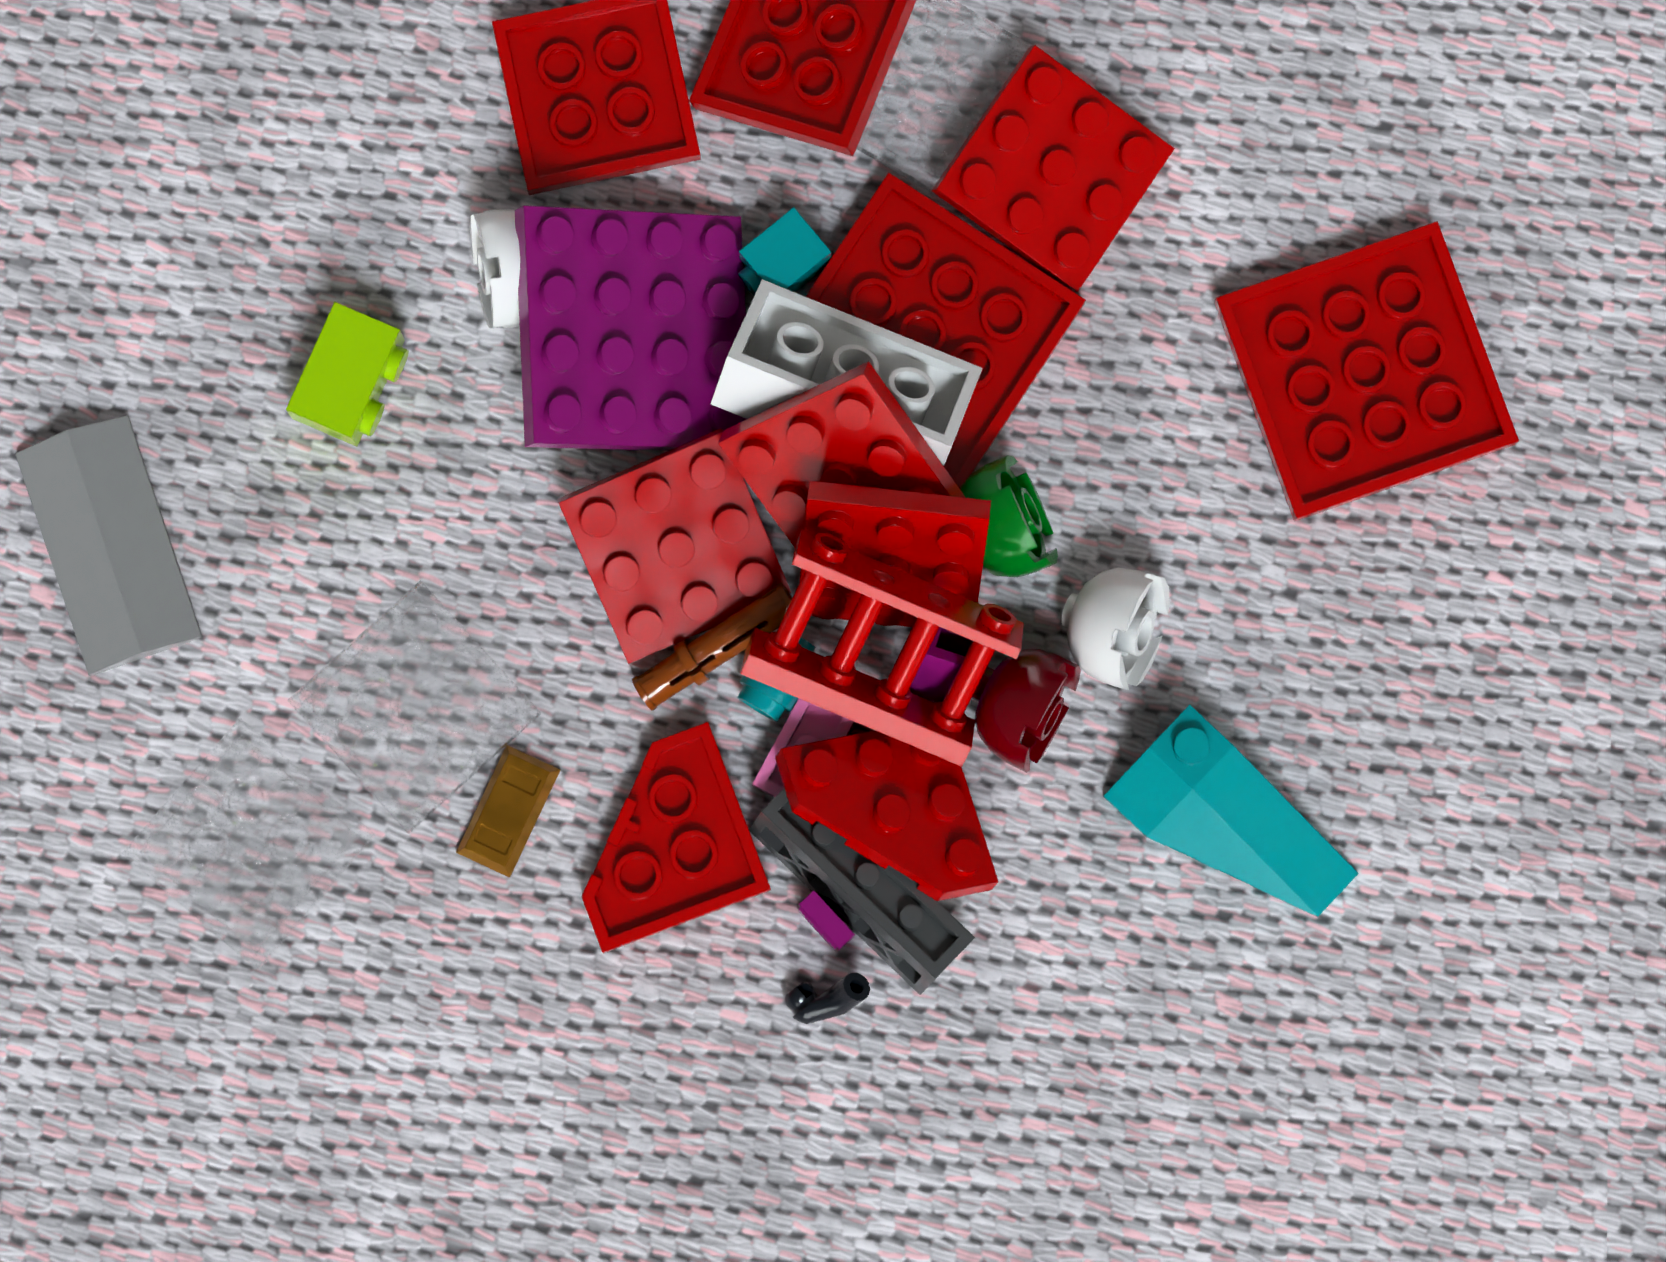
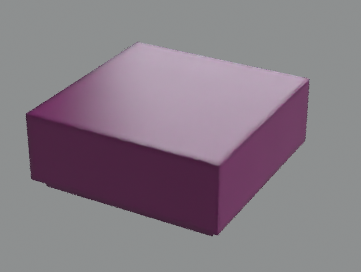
M815 891L811 892L798 904V912L834 951L836 949L840 951L854 938L855 934Z

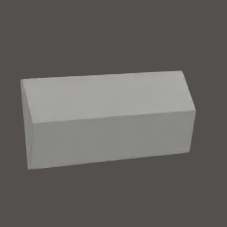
M128 415L67 429L15 453L89 676L203 638Z

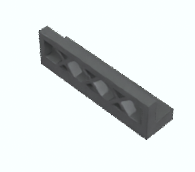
M785 788L760 812L749 828V831L812 892L815 891L834 913L919 995L934 982L975 938L938 901L916 889L918 886L917 882L891 866L884 869L844 844L846 841L844 837L818 821L812 825L791 811Z

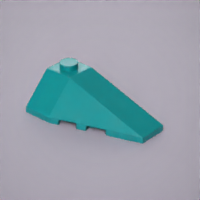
M1190 704L1103 796L1145 837L1194 858L1215 870L1217 869L1316 917L1359 874L1237 748Z

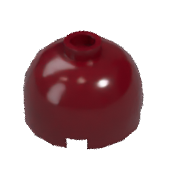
M1023 649L1020 651L1017 659L1007 656L995 670L987 666L972 699L979 702L975 713L978 735L990 752L1004 762L1026 773L1030 771V760L1038 763L1069 709V707L1063 705L1064 698L1061 696L1065 686L1076 691L1081 673L1079 665L1057 654L1041 649Z

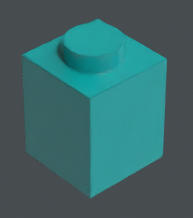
M793 207L739 251V259L743 262L744 269L738 273V276L754 296L762 279L796 292L826 267L831 259V251Z

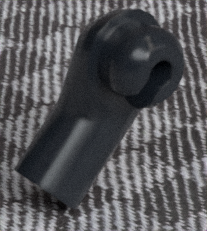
M850 973L818 996L812 984L803 981L785 995V1004L795 1013L794 1019L804 1024H810L846 1014L868 997L870 986L863 975Z

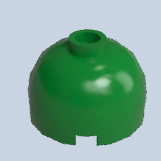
M1010 455L990 462L973 472L962 484L960 490L966 498L991 500L983 570L995 576L1021 577L1056 564L1058 552L1057 548L1046 552L1041 533L1045 536L1053 534L1052 527L1028 474L1023 473L1015 477L1010 467L1018 461L1014 456Z

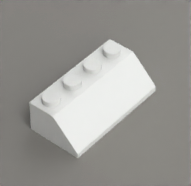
M762 279L728 353L711 405L748 419L869 361L944 466L983 368Z

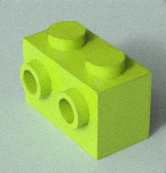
M334 302L286 408L291 418L356 447L363 434L372 436L380 422L385 407L384 403L378 401L387 380L394 383L398 380L409 354V350L402 347L405 339L400 329Z

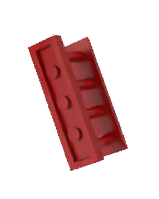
M802 529L797 538L792 565L806 571L777 632L769 634L755 628L746 647L740 674L962 767L972 748L975 720L967 717L964 712L995 650L1017 659L1022 646L1024 622L1017 620L1010 611L999 605H981L848 548L845 542L831 534H813ZM830 580L860 593L861 596L833 654L824 657L801 647L798 642L827 581ZM887 604L913 615L917 619L888 678L879 680L856 670L854 664L883 605ZM939 627L973 642L943 702L934 703L912 694L909 688Z

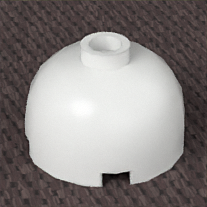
M493 209L470 216L471 251L473 265L478 264L481 283L477 284L487 325L490 329L518 326L520 251L515 229V209Z
M1114 568L1103 570L1086 582L1079 594L1072 593L1069 596L1062 613V626L1068 628V646L1076 664L1087 675L1103 683L1129 690L1128 684L1137 686L1142 682L1154 662L1162 636L1151 640L1157 612L1168 616L1170 600L1169 586L1166 579L1144 571Z

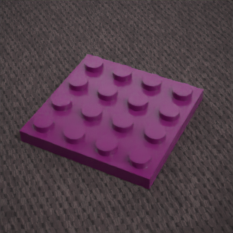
M525 205L515 210V229L520 251L518 302L525 447L669 451L721 428L724 431L746 420V418L711 405L726 358L746 316L745 286L742 279L738 276V273L744 269L743 262L739 259V251L743 249L741 217Z

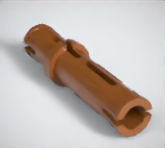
M780 582L774 589L740 611L732 614L689 644L686 640H682L674 645L675 653L641 675H636L632 678L635 689L647 707L653 711L658 708V705L695 682L700 686L710 680L709 672L746 649L755 628L769 634L778 629L793 598L783 583Z

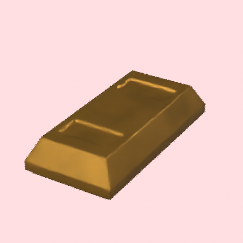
M506 745L456 853L510 878L561 770Z

